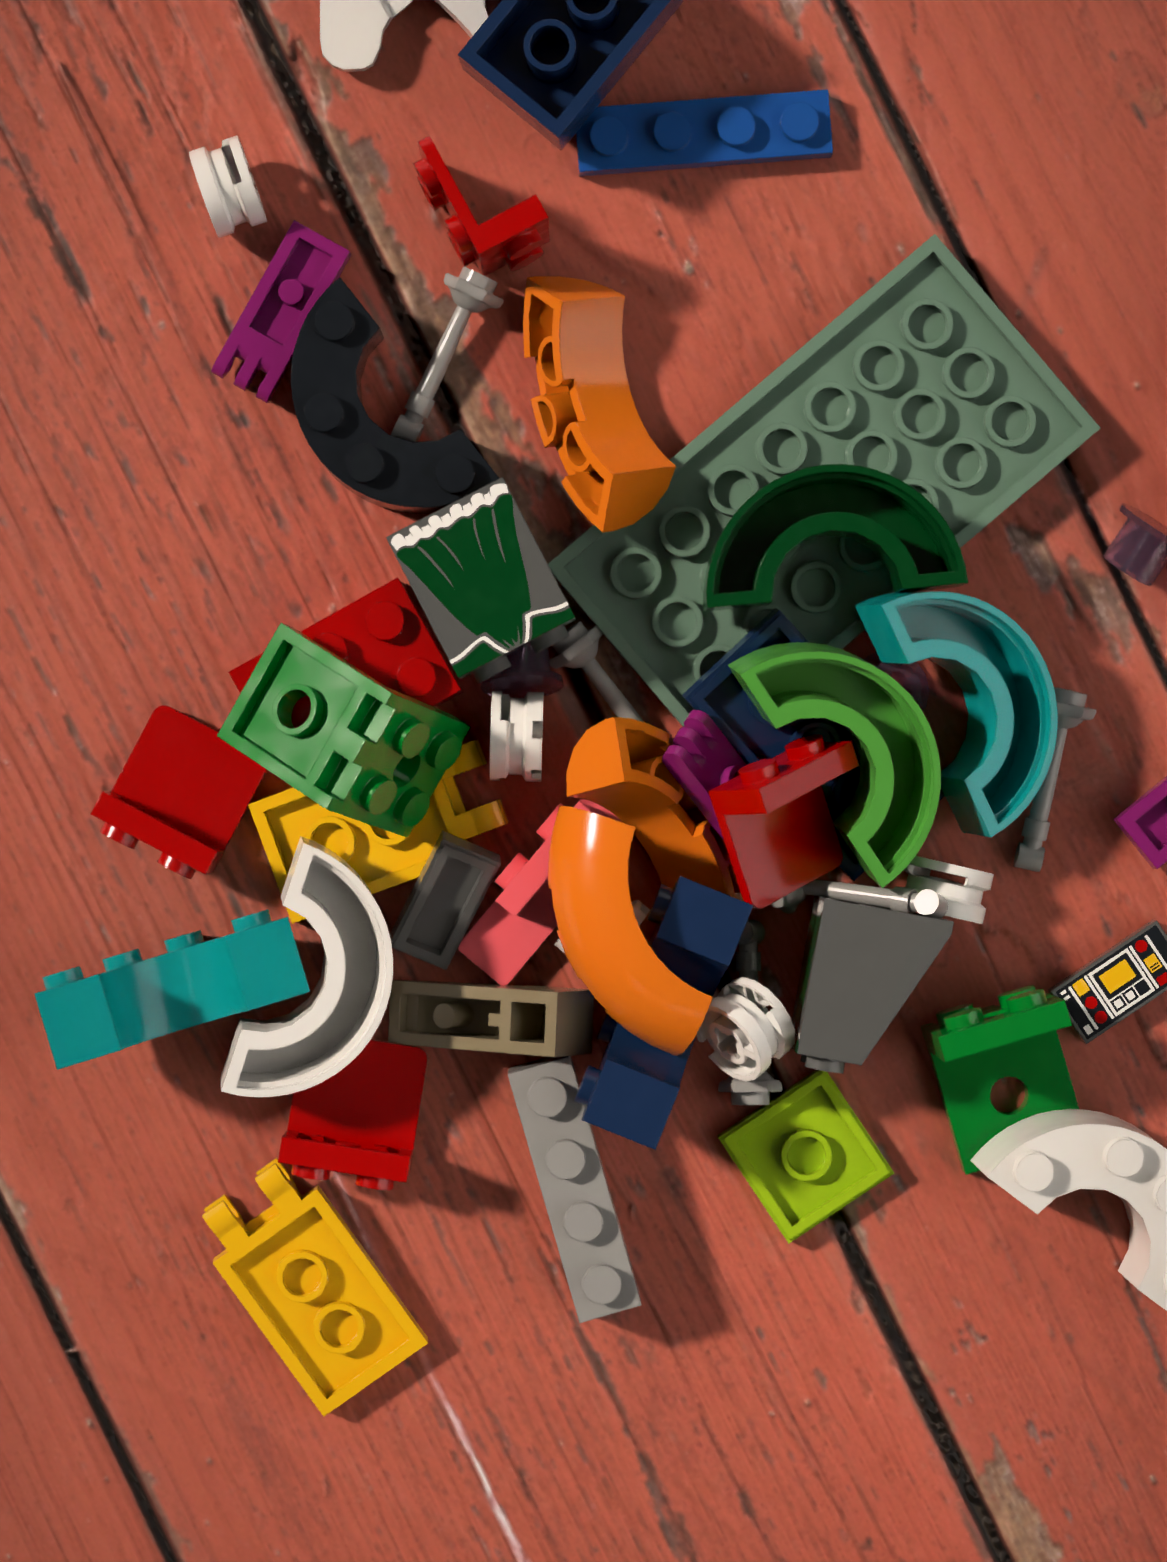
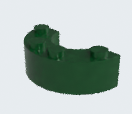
M847 464L819 465L791 472L772 481L757 491L736 511L717 540L708 562L704 580L703 612L769 605L773 598L774 578L785 556L800 543L822 536L851 538L873 550L888 569L895 593L960 587L968 583L961 549L952 530L942 515L922 494L903 481L875 469Z

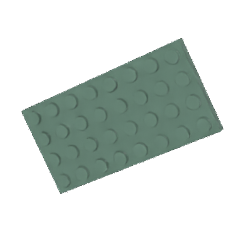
M934 234L672 457L670 461L676 465L669 488L653 510L635 524L615 531L602 533L593 525L549 562L548 566L557 581L592 622L598 626L603 635L679 724L684 727L685 719L690 711L694 709L681 695L774 608L779 609L809 643L825 644L843 649L865 630L854 605L883 594L895 593L888 569L873 550L851 538L822 536L800 543L785 556L774 578L773 598L769 605L703 612L704 580L714 546L736 511L761 488L784 475L807 467L847 464L875 469L903 481L922 494L945 519L961 548L1100 429V426L937 235Z

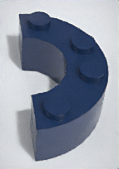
M680 876L673 888L661 884L647 918V920L656 923L648 944L664 965L677 977L698 991L713 997L723 974L731 963L753 905ZM606 1013L597 1039L608 1044L599 1068L588 1065L574 1102L585 1106L582 1116L583 1121L656 1150L680 1090L681 1079L696 1036L684 1053L674 1056L649 1045L631 1034Z

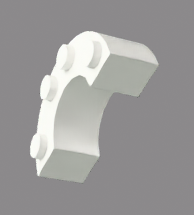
M300 836L280 897L283 906L305 917L319 934L324 949L321 978L309 999L291 1013L269 1020L239 1019L220 1077L221 1092L246 1097H276L303 1091L324 1082L345 1068L361 1053L376 1032L388 1005L393 981V951L386 921L366 883L344 859L325 846L303 836Z
M1063 1109L1039 1113L1012 1124L991 1138L970 1160L989 1179L1037 1215L1055 1198L1079 1189L1106 1190L1117 1195L1124 1203L1130 1222L1129 1249L1118 1272L1139 1291L1167 1311V1149L1133 1124L1118 1117L1091 1110Z

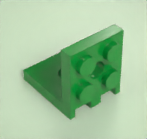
M280 623L217 737L323 808L408 838L413 827L427 813L430 797L443 774L459 757L462 741L471 726L452 714L386 687L300 631ZM308 695L311 702L309 717L301 726L294 728L291 719L293 707L299 699Z
M1034 985L1017 988L997 995L1000 1004L998 1006L991 1005L984 1008H974L973 1003L940 1011L936 1013L938 1023L921 1026L962 1171L966 1175L980 1171L970 1160L981 1147L1005 1128L1039 1113L1053 1110L1079 1109L1057 1034V1030L1072 1026L1066 1002L1064 999L1046 993L1044 989L1036 990ZM1004 1077L1019 1079L1025 1090L1022 1104L1012 1112L996 1110L990 1099L993 1085Z

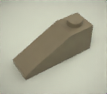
M393 980L390 993L388 1042L411 1046L543 1057L592 1054L594 996L589 989Z

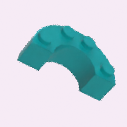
M945 591L889 593L854 605L882 663L911 664L929 659L946 669L962 689L968 711L966 738L954 761L941 771V789L963 833L993 837L1016 820L1036 796L1046 778L1056 746L1058 730L1056 694L1051 675L1037 646L1029 635L1007 614L987 602L960 593Z
M267 909L231 920L235 933L204 942L202 932L198 930L165 940L167 953L143 960L140 949H135L102 959L106 971L104 973L84 978L81 967L78 966L42 977L46 990L35 993V998L57 1070L114 1053L179 1030L250 1011L310 992L288 917L272 921Z

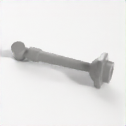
M464 266L459 277L449 273L445 274L444 284L450 289L452 299L457 307L416 391L412 390L404 407L407 409L405 415L401 414L391 436L413 443L418 442L424 429L423 419L424 417L428 418L435 401L433 398L445 375L471 313L482 312L489 308L497 309L503 304L504 300L493 294L498 284L496 281Z
M579 621L568 628L567 632L570 637L552 646L556 654L548 661V664L555 669L560 667L572 669L582 667L617 717L632 718L644 722L594 658L598 651L599 638L602 635V631L598 626L595 625L587 630L582 622Z
M1054 687L1058 709V730L1052 762L1045 780L1033 798L1029 817H1025L1021 834L1024 836L1023 843H1018L1014 857V867L1040 872L1044 860L1045 848L1042 847V843L1047 840L1051 823L1048 822V817L1055 792L1067 730L1078 726L1085 720H1092L1096 715V709L1085 707L1087 694Z
M817 879L772 903L773 907L779 908L787 914L795 912L797 906L804 901L807 895L890 908L893 911L909 914L918 912L926 917L937 919L942 918L948 910L947 900L930 889L917 893L915 889L897 886L893 889Z
M747 920L738 943L739 952H735L736 971H739V978L745 977L758 982V971H761V952H758V944L764 939L765 929L762 923L757 920ZM765 1071L757 1079L747 1082L729 1076L726 1080L719 1083L718 1091L731 1093V1105H770L769 1092H782V1084Z

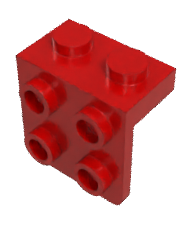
M427 136L418 141L421 159L413 163L418 174L417 180L433 210L435 211L445 206L450 217L444 220L449 231L447 235L464 267L475 262L480 273L486 276L505 265H508L510 271L519 270L536 261L544 254L541 246L550 242L549 217L536 194L478 225L431 137Z
M162 705L157 707L150 716L112 790L102 791L90 814L105 822L100 830L105 836L131 849H135L140 840L162 852L157 860L159 864L181 876L192 879L196 870L205 875L214 873L267 769L217 737L218 731L170 706Z
M810 735L799 738L785 745V752L773 758L759 760L740 768L738 776L708 791L743 901L753 905V908H765L841 864L843 858L842 849L821 785L859 766L852 741L824 742L822 735Z
M371 1039L361 1053L336 1075L311 1088L293 1093L288 1128L281 1139L278 1163L292 1165L291 1174L306 1179L329 1180L331 1171L356 1175L355 1185L376 1190H393L394 1181L406 1183L411 1170L428 1063L426 1051L418 1046Z

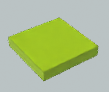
M813 1071L771 1099L770 1105H762L717 1135L788 1244L894 1174V1171L826 1071Z

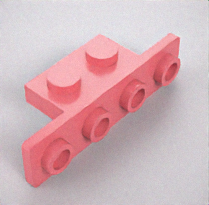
M580 799L574 806V808L622 822L612 812L589 800ZM561 803L536 831L545 842L530 860L519 852L494 882L504 889L503 892L466 934L458 947L462 954L499 985L506 986L557 926L552 891L548 885V861L552 830L559 806H564Z

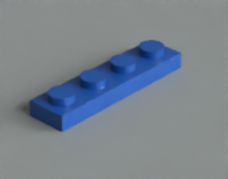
M828 89L597 107L576 132L579 177L831 158L833 144Z

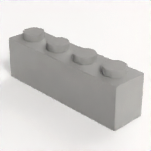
M571 1056L545 1057L509 1068L507 1075L579 1323L641 1306L640 1292L590 1123L582 1120L585 1106L574 1102L580 1085Z

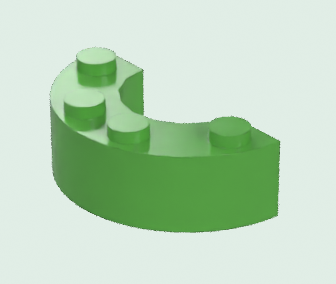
M792 642L772 645L748 653L728 664V667L762 718L777 729L798 719L826 718L841 724L851 734L860 756L859 784L850 805L832 823L866 874L881 888H884L910 864L921 849L930 832L939 804L941 790L939 752L930 724L919 705L895 679L855 654L825 644Z

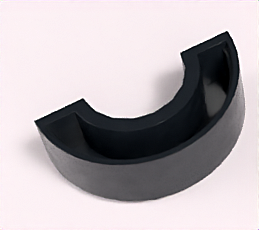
M339 277L325 290L308 313L294 347L291 365V389L295 413L307 442L324 467L337 481L362 499L392 511L409 514H432L500 479L461 429L438 441L413 443L388 435L368 417L362 405L361 378L368 357L384 337L378 324Z

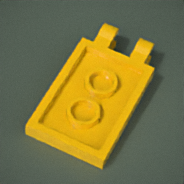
M473 740L462 745L459 757L445 771L431 795L427 813L413 827L408 838L329 811L294 787L248 804L280 893H282L300 836L325 846L344 859L366 883L371 893L374 894L419 877L442 830L467 841V838L508 824L509 821L501 799L466 812L453 777L487 764L479 740ZM286 907L292 924L306 919Z
M276 1157L256 1172L258 1176L255 1177V1181L272 1202V1206L245 1224L234 1204L224 1194L204 1208L205 1213L202 1214V1217L226 1248L214 1257L213 1265L324 1417L427 1345L428 1337L319 1185H316L302 1195L282 1163H278V1158Z

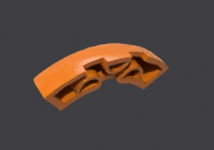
M562 276L527 277L523 315L524 358L535 357L540 395L530 400L544 447H556L563 466L568 473V476H565L561 481L563 487L580 511L602 533L633 525L653 510L668 490L676 465L660 451L649 436L631 395L624 363L622 338L625 295L607 286L582 279Z
M623 717L604 719L587 729L574 746L566 771L567 797L581 798L594 802L612 812L623 823L636 827L634 835L649 855L661 884L673 888L678 878L682 876L743 901L725 842L662 762L664 753L671 745L669 743L670 734L649 723Z
M559 806L552 830L549 850L548 885L552 891L553 908L559 929L557 933L566 957L578 979L584 982L594 998L606 1009L605 1012L612 1019L649 1045L671 1055L678 1056L684 1053L694 1040L705 1019L713 997L698 991L671 972L649 946L639 927L633 911L628 882L629 854L636 827L586 810Z

